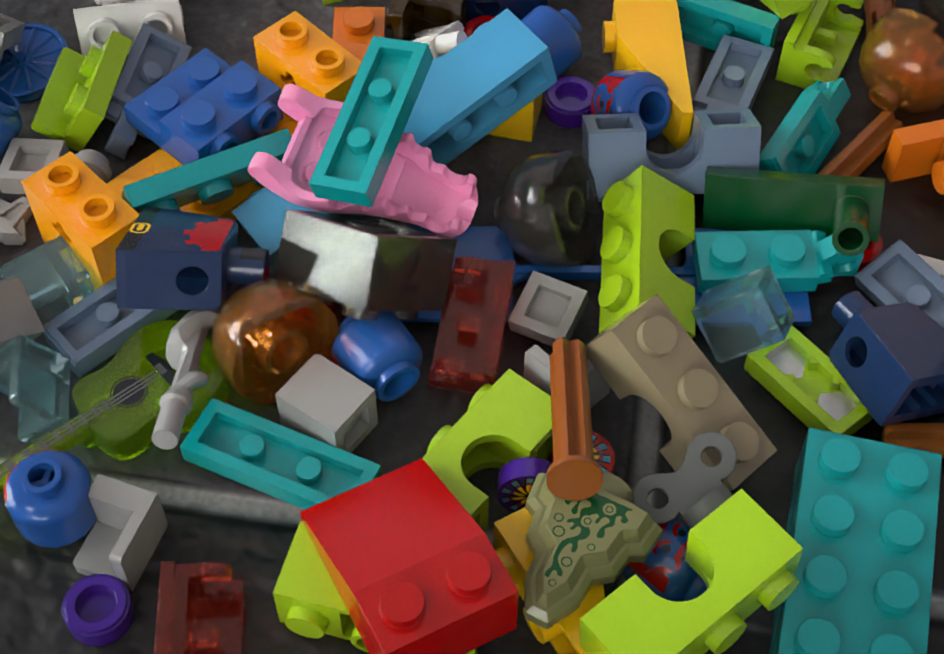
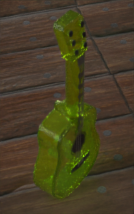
M163 320L144 326L125 341L109 364L80 379L72 390V399L78 415L0 464V495L4 493L3 488L11 470L19 461L36 452L49 449L69 451L78 444L84 448L97 445L110 457L121 461L137 457L152 445L151 437L161 409L159 401L161 396L171 388L176 370L170 366L166 359V343L171 329L179 321ZM207 338L203 346L199 366L203 373L209 375V381L206 386L192 391L193 407L185 418L181 433L192 429L212 398L225 403L228 401L229 388L223 362L217 350Z

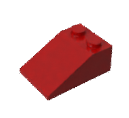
M423 458L300 511L301 519L369 654H465L517 628L519 591L485 532Z

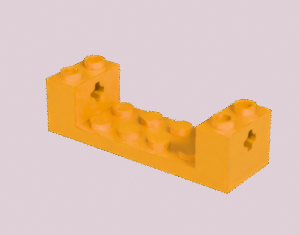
M297 11L292 12L253 37L258 71L280 87L281 93L286 84H293L319 97L340 102L345 101L361 61ZM283 112L284 118L279 121L273 131L266 135L288 128L291 136H293L298 121ZM160 148L105 183L75 154L69 151L21 182L43 242L95 291L116 277V248L139 216V213L122 199L123 186L182 166V164ZM254 181L234 187V193L220 202L202 205L199 200L179 208L183 212L237 221L232 211L243 204L251 194L263 189L265 186H256Z

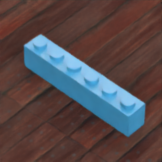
M508 8L491 21L480 25L472 35L449 52L432 61L403 133L409 132L413 134L417 144L432 150L433 161L447 165L558 82L549 47ZM266 187L255 191L243 204L232 211L255 246L259 249L269 250L270 264L279 276L295 266L315 264L376 218V216L314 211L292 204Z

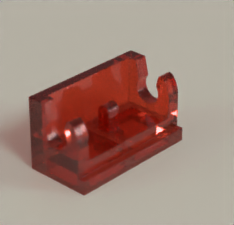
M473 257L455 258L453 270L449 269L439 330L428 378L429 386L476 393L483 385L489 383L493 386L497 381L514 288L515 261L503 260V262Z
M175 561L161 562L154 654H243L245 586L243 580H231V565L216 562L176 564Z

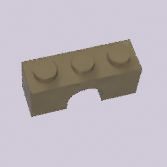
M655 294L624 314L585 345L588 359L619 399L628 395L639 396L653 405L662 415L670 429L672 439L659 451L674 471L678 470L684 463L688 444L694 437L704 432L723 434L731 440L736 449L737 461L734 471L727 479L722 480L729 491L739 486L777 451L776 447L658 294ZM706 449L701 454V460L706 466L715 467L721 462V456L714 449Z

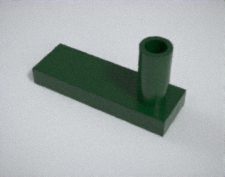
M708 166L705 174L702 228L735 231L811 230L812 232L818 230L826 232V237L832 235V244L839 253L846 256H855L865 251L869 241L878 242L885 179Z

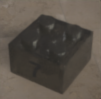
M286 209L274 282L297 289V299L316 305H333V302L342 304L341 313L351 318L377 321L380 312H393L398 318L415 320L418 318L419 311L444 310L457 239L375 216Z

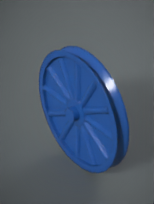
M25 23L21 42L3 52L0 64V86L12 94L19 103L41 98L59 54L63 48H68L63 36L50 26L39 23Z

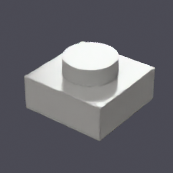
M533 270L508 319L510 330L549 346H552V343L561 337L570 341L589 302L588 291Z

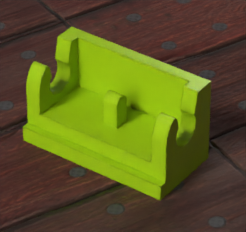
M813 0L806 10L798 13L784 40L775 79L803 89L813 85L815 81L838 80L862 31L864 20L852 14L842 13L837 5L845 4L851 8L860 9L864 0Z

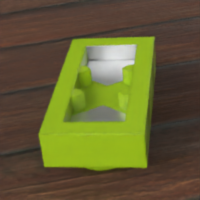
M792 324L787 325L747 354L744 369L808 428L851 436L873 419L832 364L830 358Z

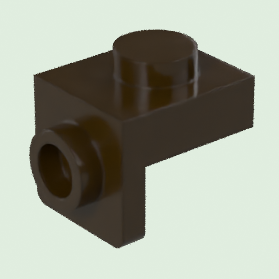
M391 0L386 16L387 29L393 30V39L410 41L413 33L416 34L424 29L448 25L458 20L465 26L467 24V0Z

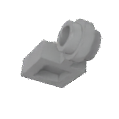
M13 138L0 165L1 192L5 194H26L21 181L68 153L69 149L66 141ZM84 149L75 154L105 183L110 181L112 171L109 167L108 159L102 153L92 149Z

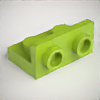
M113 30L102 48L92 45L86 56L70 48H63L32 120L31 128L50 139L65 140L67 146L78 152L83 150L105 117L133 40Z

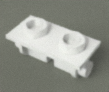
M146 0L73 9L81 52L84 56L87 55L92 45L102 48L113 30L133 40L129 49L130 52L143 23L187 44L183 26L185 25L183 9L179 0Z

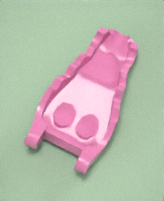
M286 84L278 100V106L283 112L298 121V124L282 161L265 152L254 154L247 171L260 184L286 201L314 211L382 217L419 225L433 233L451 238L464 234L472 222L478 205L477 178L471 173L468 175L456 174L449 170L446 165L433 161L432 150L417 144L414 135L409 132L403 133L373 207L317 198L309 185V181L344 102L319 97L297 85Z

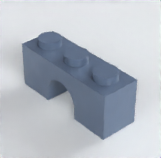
M749 108L694 111L693 131L688 142L681 149L673 153L657 154L646 148L647 131L638 113L582 115V181L588 199L596 198L602 202L604 194L612 184L622 181L641 165L691 194H704L705 174L708 166L759 170L762 126Z

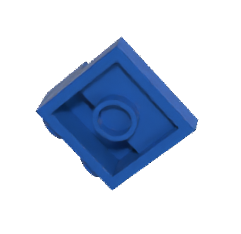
M207 48L201 50L123 106L127 122L182 165L255 140L261 135H266L273 131L279 121L284 118L283 111L278 106V100L281 95L280 87L243 60L234 66H230Z

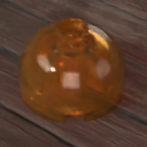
M901 8L888 10L884 17L882 16L876 21L863 42L858 61L863 82L869 89V98L876 106L885 111L895 112L898 110L909 114L931 112L944 106V40L933 33L939 23L913 10Z
M277 278L257 280L237 290L221 307L213 323L211 335L212 352L221 374L242 397L249 396L257 404L270 405L277 403L275 394L313 355L320 354L331 360V349L336 336L339 334L336 315L311 290L303 285Z

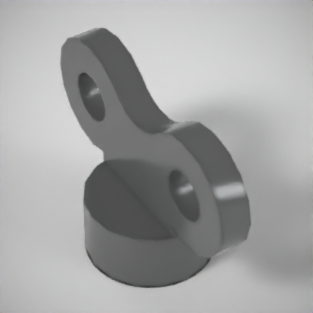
M704 432L694 437L688 444L684 463L678 470L666 474H649L641 478L633 491V504L647 512L658 525H666L679 514L689 528L692 529L733 496L722 482V480L727 479L731 475L736 465L737 454L733 443L726 436L717 432ZM714 449L718 451L721 456V462L715 467L706 466L701 460V454L704 450ZM654 490H661L666 493L668 503L663 508H653L648 503V495Z

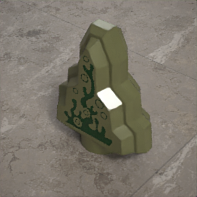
M602 470L603 484L601 489L592 497L579 501L564 500L555 496L547 487L546 473L537 474L526 500V509L533 516L526 534V542L534 555V559L524 579V617L526 620L549 629L579 609L591 586L614 583L629 562H645L661 538L663 529L653 521L647 512L632 503L634 493L630 486L610 472Z

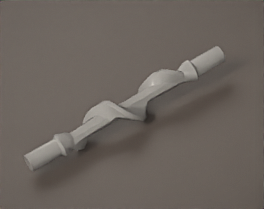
M218 309L191 310L170 331L166 343V359L170 366L176 370L171 388L160 398L159 405L161 409L151 437L153 444L160 449L168 450L177 446L185 418L193 407L192 391L206 386L209 381V375L202 372L199 362L209 329H219L226 326L227 318Z

